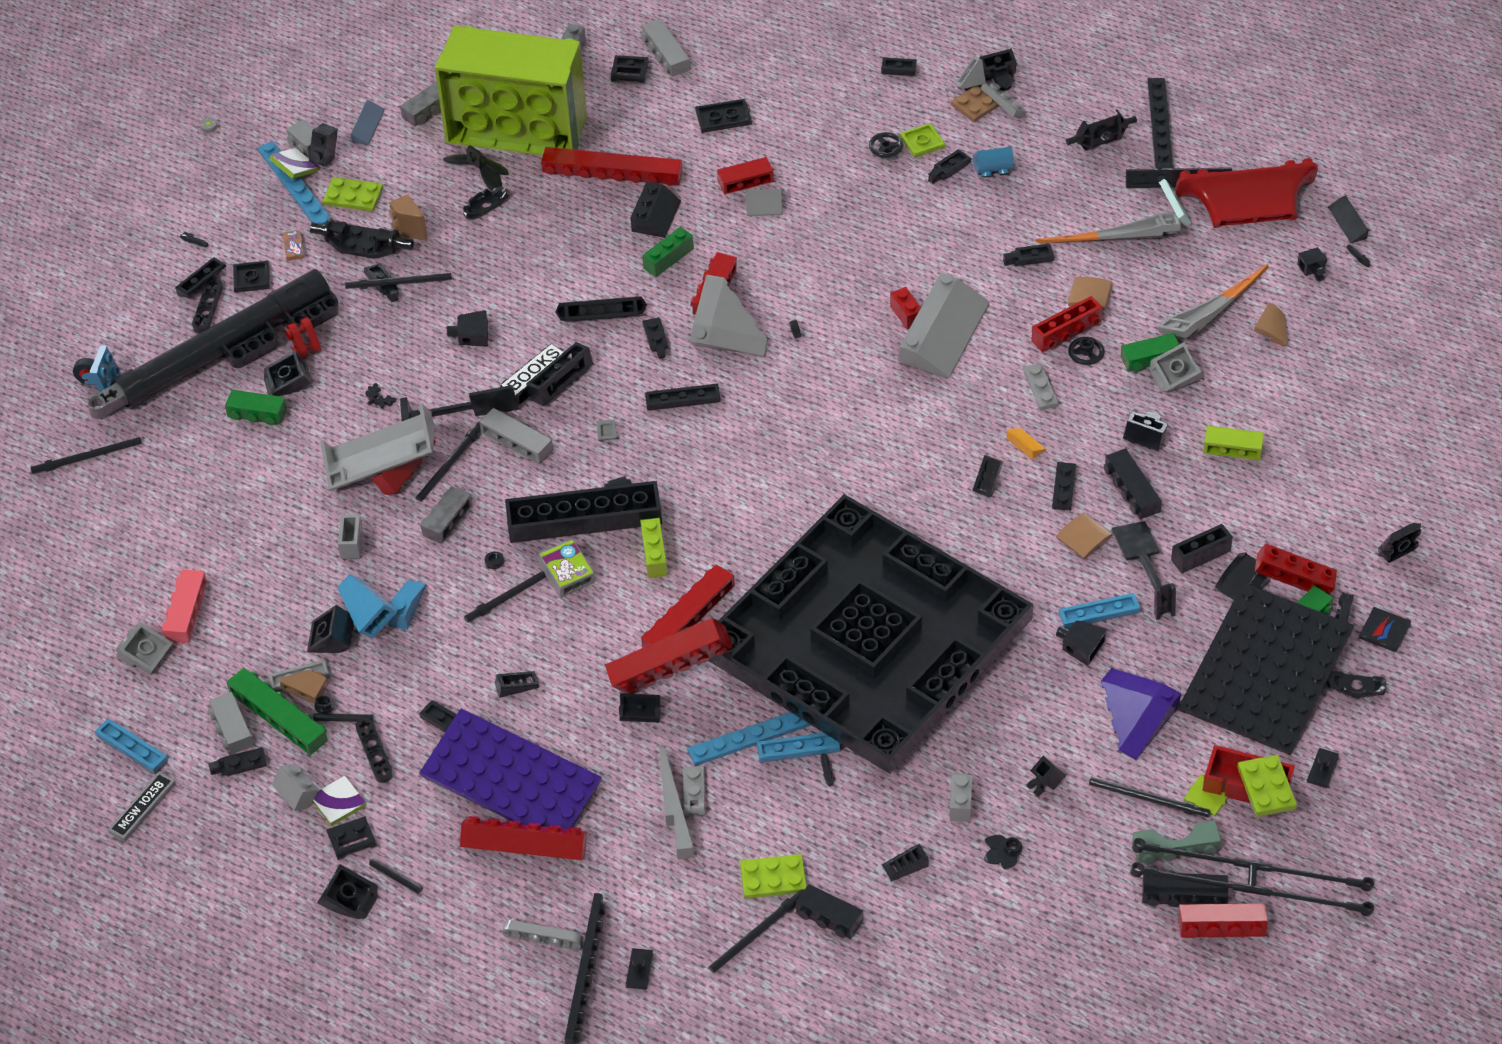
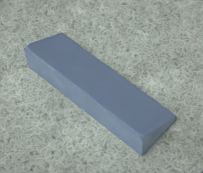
M366 100L351 132L352 143L369 145L383 115L384 108L370 100Z

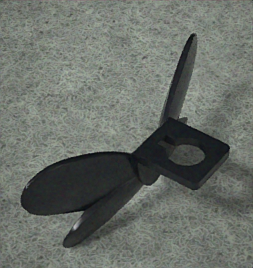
M471 145L466 149L467 154H454L443 158V161L447 163H471L479 168L484 183L491 191L498 186H502L499 174L509 175L508 170L504 166L486 159L479 150Z

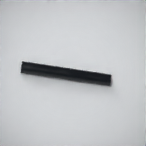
M313 714V721L358 722L363 718H368L372 721L374 719L373 714Z
M374 858L370 860L369 865L413 892L419 894L423 890V887Z

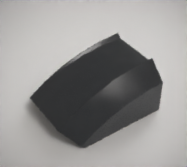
M296 350L264 368V382L268 395L289 393L313 382L308 365Z
M1247 552L1239 553L1216 583L1215 588L1234 600L1243 582L1263 589L1270 582L1271 578L1256 573V559L1248 555Z
M339 864L317 903L341 915L355 919H364L368 916L378 898V887L375 883Z

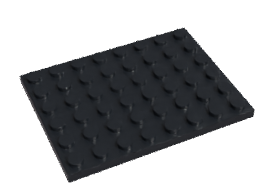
M1243 582L1190 683L1178 710L1291 755L1354 630V625Z

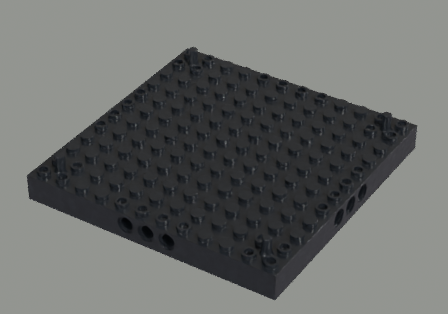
M843 494L718 620V622L726 627L733 648L727 650V653L710 657L709 662L890 774L1033 619V603L853 498Z

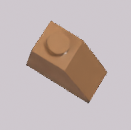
M306 670L281 678L280 680L281 689L314 704L328 686L327 678L319 671Z

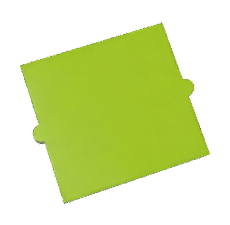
M1200 774L1195 783L1190 785V790L1183 800L1195 803V806L1211 810L1210 814L1215 816L1220 808L1225 806V801L1228 798L1225 797L1224 792H1221V795L1202 791L1204 776Z

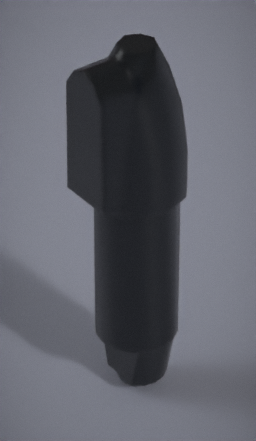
M187 232L180 234V238L188 243L201 247L209 246L208 242L194 237L193 234Z
M1351 244L1347 245L1348 251L1362 265L1366 267L1371 266L1370 260L1364 254L1362 255Z
M823 753L821 755L823 776L830 787L833 786V772L831 771L827 755Z

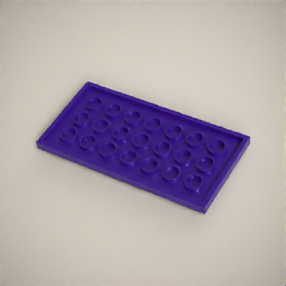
M462 708L419 772L421 777L510 821H520L522 825L539 823L541 827L559 825L561 829L568 830L570 827H574L602 781L601 776Z

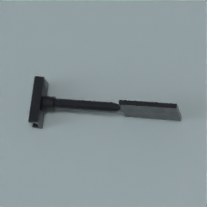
M513 385L469 393L470 402L428 410L431 412L432 417L471 409L474 410L475 416L487 415L493 408L502 412L518 410L519 405ZM407 397L400 398L402 421L421 415L419 410H411Z
M1141 521L1113 527V534L1125 560L1139 558L1155 590L1154 615L1156 620H1159L1160 614L1170 612L1171 617L1175 616L1176 587L1174 583L1161 585L1148 558L1150 555L1159 554V549L1146 522Z

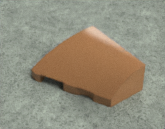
M1269 303L1255 325L1254 332L1271 337V342L1287 347L1285 315L1278 307Z

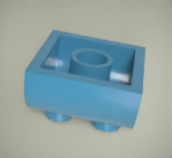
M1012 146L981 150L972 155L976 173H981V177L992 176L991 172L998 171L999 175L1008 174L1009 170L1013 168Z

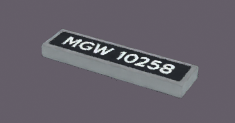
M158 772L108 829L109 834L125 842L176 784L175 780Z

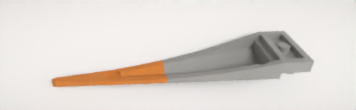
M1160 213L1107 229L1075 235L1037 238L1035 242L1056 243L1161 238L1163 232L1173 234L1176 231H1180L1181 224L1176 213Z
M1265 264L1238 284L1210 300L1168 317L1158 326L1159 333H1174L1175 336L1187 338L1200 331L1269 268L1268 264Z

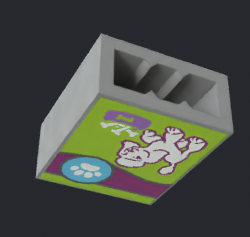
M573 539L563 541L559 545L545 549L538 554V564L559 598L593 584L595 581L594 571Z

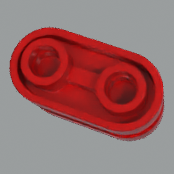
M308 317L300 320L301 326L297 327L295 323L287 325V330H285L288 340H292L294 345L292 350H296L303 358L308 357L307 351L310 349L314 354L321 351V345ZM301 333L305 334L308 343L304 344Z

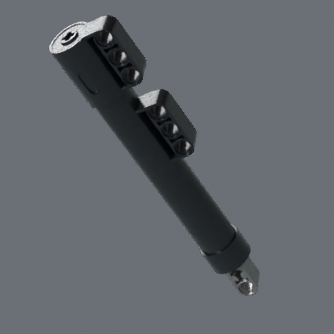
M313 269L267 294V297L139 367L129 369L112 379V386L89 398V414L92 418L100 419L124 405L131 409L146 401L149 396L222 356L227 359L232 367L242 368L277 348V333L273 328L282 323H287V325L295 323L299 327L301 324L297 323H300V320L306 317L309 318L313 328L338 314V299L330 290L323 275L317 269Z

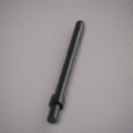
M451 273L373 280L364 278L358 281L345 282L344 285L345 289L359 288L362 290L376 286L452 280Z
M479 422L472 430L470 429L466 433L465 439L415 497L416 500L422 502L469 444L478 438V434L481 431Z
M137 437L53 461L52 459L44 461L45 463L31 466L30 469L32 474L45 470L49 472L55 470L54 468L142 444L141 438Z
M544 571L539 572L486 604L482 603L476 606L475 610L464 616L465 621L468 623L480 615L488 614L492 608L546 578Z
M1093 777L1089 781L1091 786L1182 810L1188 815L1193 813L1207 818L1210 815L1211 810L1195 806V803L1180 802Z
M803 890L798 891L790 899L784 900L776 911L713 962L708 969L715 973L786 912L790 913L795 909L796 901L803 893Z

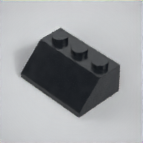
M646 182L630 217L631 232L665 238L681 200L663 184Z

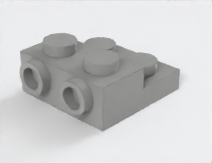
M140 622L136 628L133 626L129 630L127 640L119 643L116 651H118L116 657L132 668L136 665L151 675L170 650L173 642Z

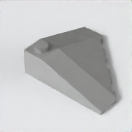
M706 275L690 338L692 345L764 357L768 339L756 327L757 323L750 313H746L742 307L743 303L735 292L732 293L724 277Z

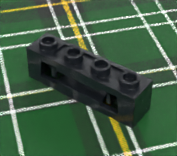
M575 342L528 381L526 386L530 400L545 406L593 365L589 347ZM571 354L572 359H571V358H567V359L565 360V358ZM542 377L547 378L546 381L541 380V385L536 384Z

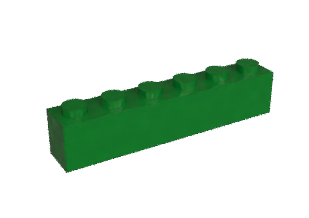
M243 667L226 682L229 693L232 692L234 697L310 756L328 741L327 730L322 724L314 722L309 714L301 712L295 703L288 702L282 693L275 692L267 682H262L253 671L249 672Z

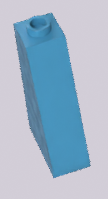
M351 574L337 587L358 632L372 639L398 612L393 605L365 581Z

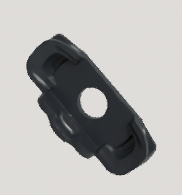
M498 186L492 191L484 189L483 192L475 194L469 199V205L463 207L464 217L466 219L480 217L502 204L509 197L507 189ZM484 203L491 204L489 207H482Z
M1333 671L1327 686L1352 698L1370 697L1385 694L1386 679L1381 676L1367 677ZM1359 680L1363 686L1360 689H1354L1351 686V682Z

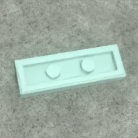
M1163 179L1159 183L1178 219L1185 226L1190 225L1191 220L1173 187Z

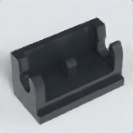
M620 693L619 721L659 723L661 713L660 695Z

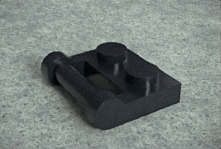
M615 55L611 71V81L625 80L645 83L649 58ZM618 72L640 73V74H623V73H618Z
M365 816L326 830L337 860L343 859L345 855L368 847H377ZM366 837H367V839L364 840V841H361V842H358V843H355V844H352V845H349V846H346V847H343V848L340 849V846H343V845H345V844H348V843H351V842H354V841H357V840H360V839H363V838H366Z

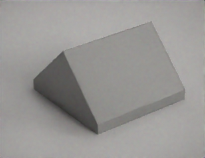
M782 189L746 190L747 216L782 215Z

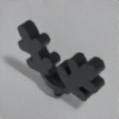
M374 383L373 386H368V391L365 392L368 400H370L367 402L368 405L373 403L384 408V404L390 407L392 403L396 402L395 397L391 398L390 395H387L386 398H383L382 395H379L378 392L381 391V388L378 387L377 383Z

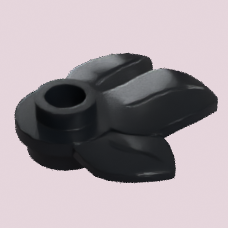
M993 835L984 840L991 848L986 853L984 861L989 864L1001 863L1003 869L1013 867L1017 861V856L1022 852V843L1015 837L1005 838L1002 835Z

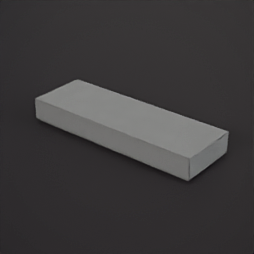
M326 660L269 674L270 686L275 692L283 690L280 686L281 678L306 670L319 671L326 678H329L330 674Z

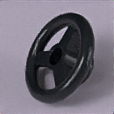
M881 132L870 139L869 149L878 157L891 158L902 151L903 141L894 133ZM883 137L893 138L897 142L887 141ZM876 140L880 142V148L878 151L874 148V143Z
M1079 337L1070 343L1068 354L1078 364L1092 365L1098 363L1104 357L1105 349L1103 344L1095 338ZM1094 344L1099 348L1098 356L1093 353ZM1076 355L1088 356L1090 360L1080 359Z

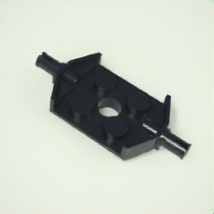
M1116 109L1117 115L1091 124H1087L1084 120L1076 135L1066 138V144L1069 146L1077 143L1087 151L1114 140L1117 141L1122 138L1129 124L1137 122V118L1135 115L1124 118Z

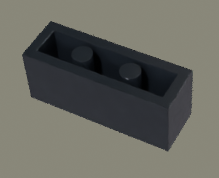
M1223 524L1217 525L1173 545L1171 561L1182 574L1230 552L1233 536Z
M810 884L807 885L796 901V913L802 919H811L823 929L829 928L841 938L847 937L852 939L864 921L862 909Z

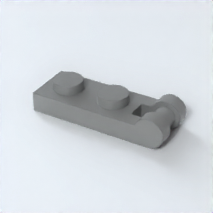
M683 767L684 816H691L690 814L703 816L705 815L704 767ZM698 803V806H690V804Z

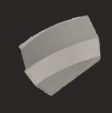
M1185 342L1150 361V373L1158 388L1162 391L1175 390L1204 377Z

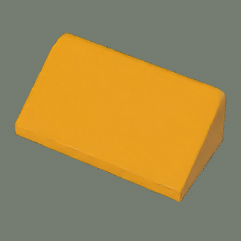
M1023 429L1007 430V439L1032 460L1046 450Z

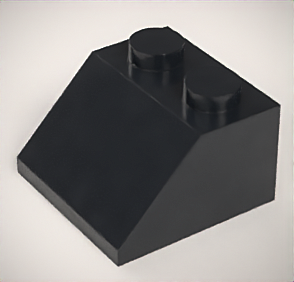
M335 605L312 621L307 652L340 653L348 649L351 644V633L354 628L350 613Z

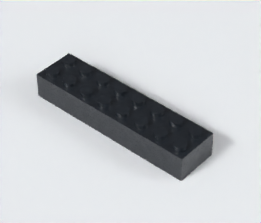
M657 481L505 499L510 543L641 527L640 520L660 518V524H662Z

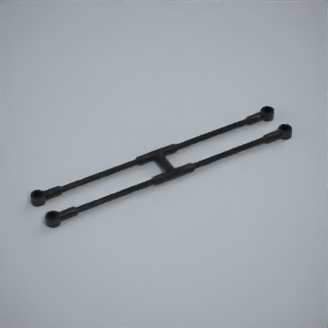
M1136 838L1132 844V849L1136 853L1143 851L1164 852L1229 863L1249 869L1248 884L1227 883L1159 871V869L1144 867L1139 862L1132 864L1130 873L1134 877L1147 875L1231 888L1234 891L1269 897L1272 895L1342 907L1345 910L1360 912L1363 916H1370L1374 911V905L1371 902H1363V904L1344 903L1256 886L1257 870L1275 871L1345 883L1348 886L1359 887L1366 892L1371 891L1374 886L1373 879L1369 877L1363 879L1341 878L1277 867L1257 861L1239 858L1230 859L1146 843L1142 838Z

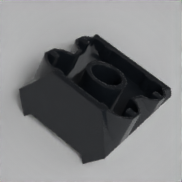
M1411 523L1390 534L1378 547V556L1383 557L1390 563L1414 551L1419 545V541L1416 538L1421 534V523Z

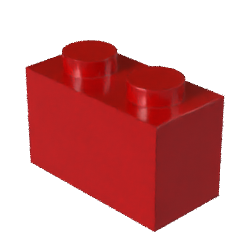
M907 287L890 293V307L906 330L910 329L921 309L920 305Z

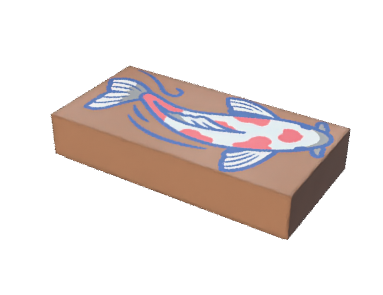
M300 230L283 232L286 260L303 259L304 252Z

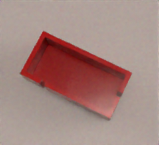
M1214 745L1204 776L1202 791L1221 795V792H1224L1227 798L1250 803L1237 768L1238 762L1263 757ZM1281 762L1288 783L1291 786L1295 765Z

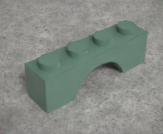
M1215 820L1194 823L1192 832L1180 840L1165 839L1157 834L1154 829L1133 832L1132 844L1136 838H1142L1146 843L1158 844L1160 847L1201 854L1205 853L1207 855H1212L1219 851L1221 843ZM1135 852L1137 862L1151 864L1156 860L1172 861L1176 857H1183L1182 855L1164 852Z

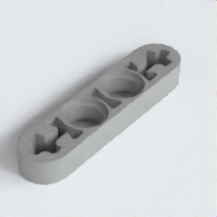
M514 920L505 921L502 929V934L505 937L528 941V939L535 940L536 943L546 945L551 943L556 944L557 947L580 950L584 940L583 936L577 932Z

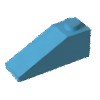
M408 580L397 592L390 604L398 612L388 622L389 626L408 630L426 587L425 583Z

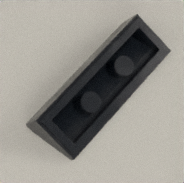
M1346 195L1328 206V209L1350 243L1367 239L1368 229Z
M213 257L175 287L177 295L179 297H189L227 267L226 264Z

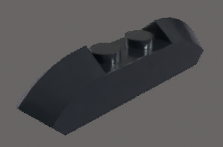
M642 296L559 303L555 313L560 321L640 315L644 313L647 304Z

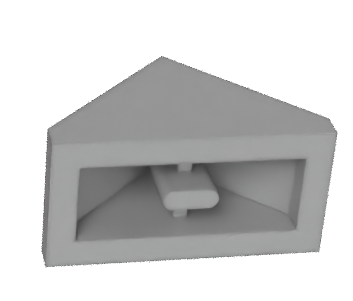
M975 55L955 83L962 89L986 83L983 61Z

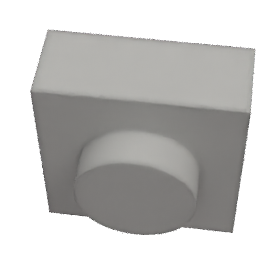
M615 419L596 421L598 440L617 438Z

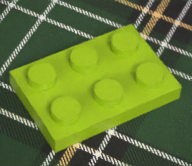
M333 177L323 199V205L374 212L383 189V183Z
M1278 755L1238 762L1237 768L1256 817L1296 810L1297 804Z
M802 854L740 861L744 899L794 894L800 890L804 891L806 888Z

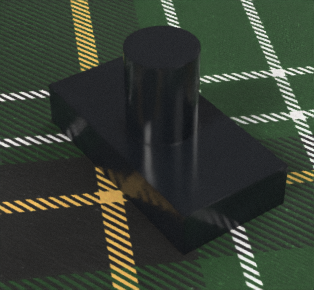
M984 455L972 491L991 497L1004 461Z
M1319 748L1308 775L1307 783L1327 788L1339 754Z
M632 948L626 988L647 990L653 950Z

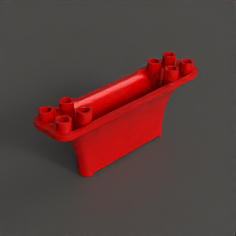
M1306 158L1302 163L1295 164L1294 160H1288L1284 163L1285 165L1227 172H1208L1207 169H1200L1197 171V174H1190V171H1182L1179 174L1180 177L1177 180L1175 192L1178 197H1194L1202 202L1211 217L1214 228L1287 219L1291 221L1296 220L1298 217L1296 208L1298 191L1302 185L1311 184L1315 181L1318 166L1311 158Z

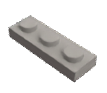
M993 82L991 84L983 83L981 86V90L1013 117L1022 118L1027 113L1019 102L1011 99L1010 94L1000 90L998 84Z
M1042 364L1023 367L1024 374L1039 409L1045 410L1058 407V401Z

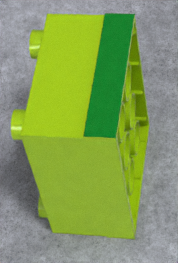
M453 25L444 50L440 53L435 65L445 142L542 156L545 147L577 150L587 119L580 41Z

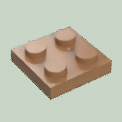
M977 86L972 87L951 101V106L973 122L999 107L997 102Z

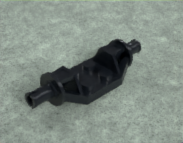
M332 218L328 219L326 225L312 222L310 225V233L324 235L325 242L330 243L338 252L343 254L377 259L388 253L395 254L397 248L412 250L414 246L413 239L399 237V231L396 229L390 231L383 228L374 229L350 225L347 222L334 221ZM334 233L339 234V240L333 237ZM383 241H389L388 246L381 247Z

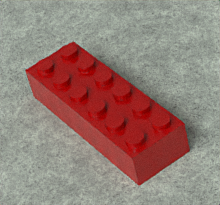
M709 618L605 664L612 687L623 693L634 694L638 692L639 688L652 686L660 679L671 678L674 676V673L691 669L692 665L709 661L710 657L723 655L733 647L726 627L714 618Z

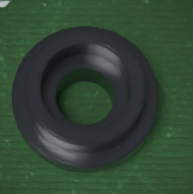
M329 696L318 697L314 704L315 710L322 714L331 712L335 707L333 700Z

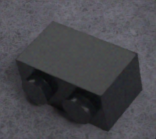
M322 123L312 130L310 162L324 167L335 158L338 128Z

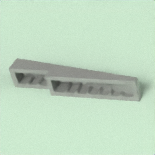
M659 748L666 826L675 825L678 860L694 858L693 845L665 748Z

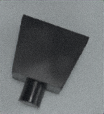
M483 310L457 316V325L447 326V336H458L459 345L488 347L487 311Z
M1075 621L1070 629L1060 625L1056 636L1063 639V651L1088 666L1105 642L1107 629Z

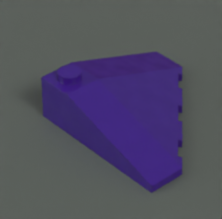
M1111 668L1101 680L1102 688H1105L1107 694L1105 700L1108 711L1111 710L1113 719L1111 722L1114 734L1117 733L1119 742L1117 745L1119 751L1137 760L1178 709L1181 693L1163 683Z

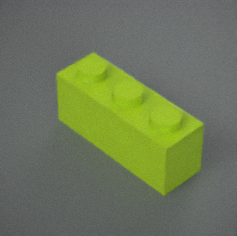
M1207 425L1203 453L1260 460L1264 432Z
M660 518L640 520L648 578L667 576Z

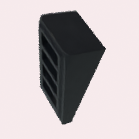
M535 671L496 674L495 679L499 698L539 688ZM531 677V683H527L526 678Z
M917 844L883 863L882 867L892 882L929 867V859L922 846ZM902 862L905 868L902 869L899 863ZM894 865L898 872L894 873L891 866Z

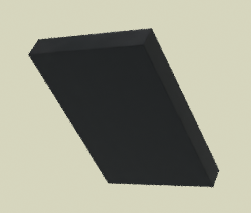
M745 99L695 107L701 133L752 125Z

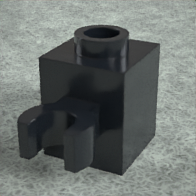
M1318 247L1300 252L1297 265L1305 276L1314 274L1318 282L1325 279L1322 274L1326 273V255Z
M1043 755L1030 770L1036 776V779L1030 780L1027 787L1032 789L1037 786L1033 793L1040 796L1044 791L1045 785L1054 790L1067 774Z

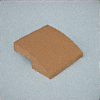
M1075 277L1067 304L1070 307L1092 296L1102 306V310H1106L1113 283L1112 281L1095 277Z
M1083 512L1069 522L1056 535V538L1085 560L1097 547L1101 548L1111 538L1112 533Z

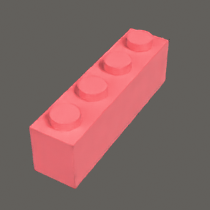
M182 569L180 577L176 578V590L172 592L171 606L167 608L166 623L162 624V634L171 642L189 643L207 584L204 571Z

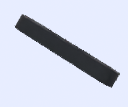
M212 278L206 282L192 321L193 330L197 334L210 327L223 288L221 281L217 278ZM208 298H214L211 302L205 301ZM209 311V314L201 315L202 312Z
M368 718L360 719L356 723V731L373 775L379 783H386L392 779L393 774L374 723ZM366 725L368 727L369 734H365L362 726ZM370 740H374L377 742L374 746L371 747L366 745V743ZM379 755L383 757L378 762L372 761L374 756ZM383 766V770L386 773L385 776L380 774L379 767Z

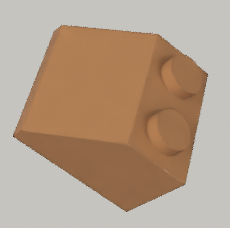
M409 194L389 202V215L392 219L391 227L393 230H398L401 237L424 241L428 239L424 215Z

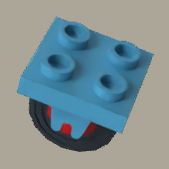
M107 346L99 347L95 359L81 358L77 360L73 368V375L79 382L87 385H96L99 392L112 386V379L120 373V369Z

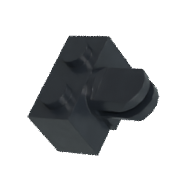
M1012 48L980 56L979 58L983 61L985 81L993 79L1000 86V90H1009L1012 86L1010 75L1016 73L1017 66Z
M1132 411L1126 423L1123 439L1159 451L1165 438L1168 423L1161 421V416L1158 413L1147 412L1142 415Z

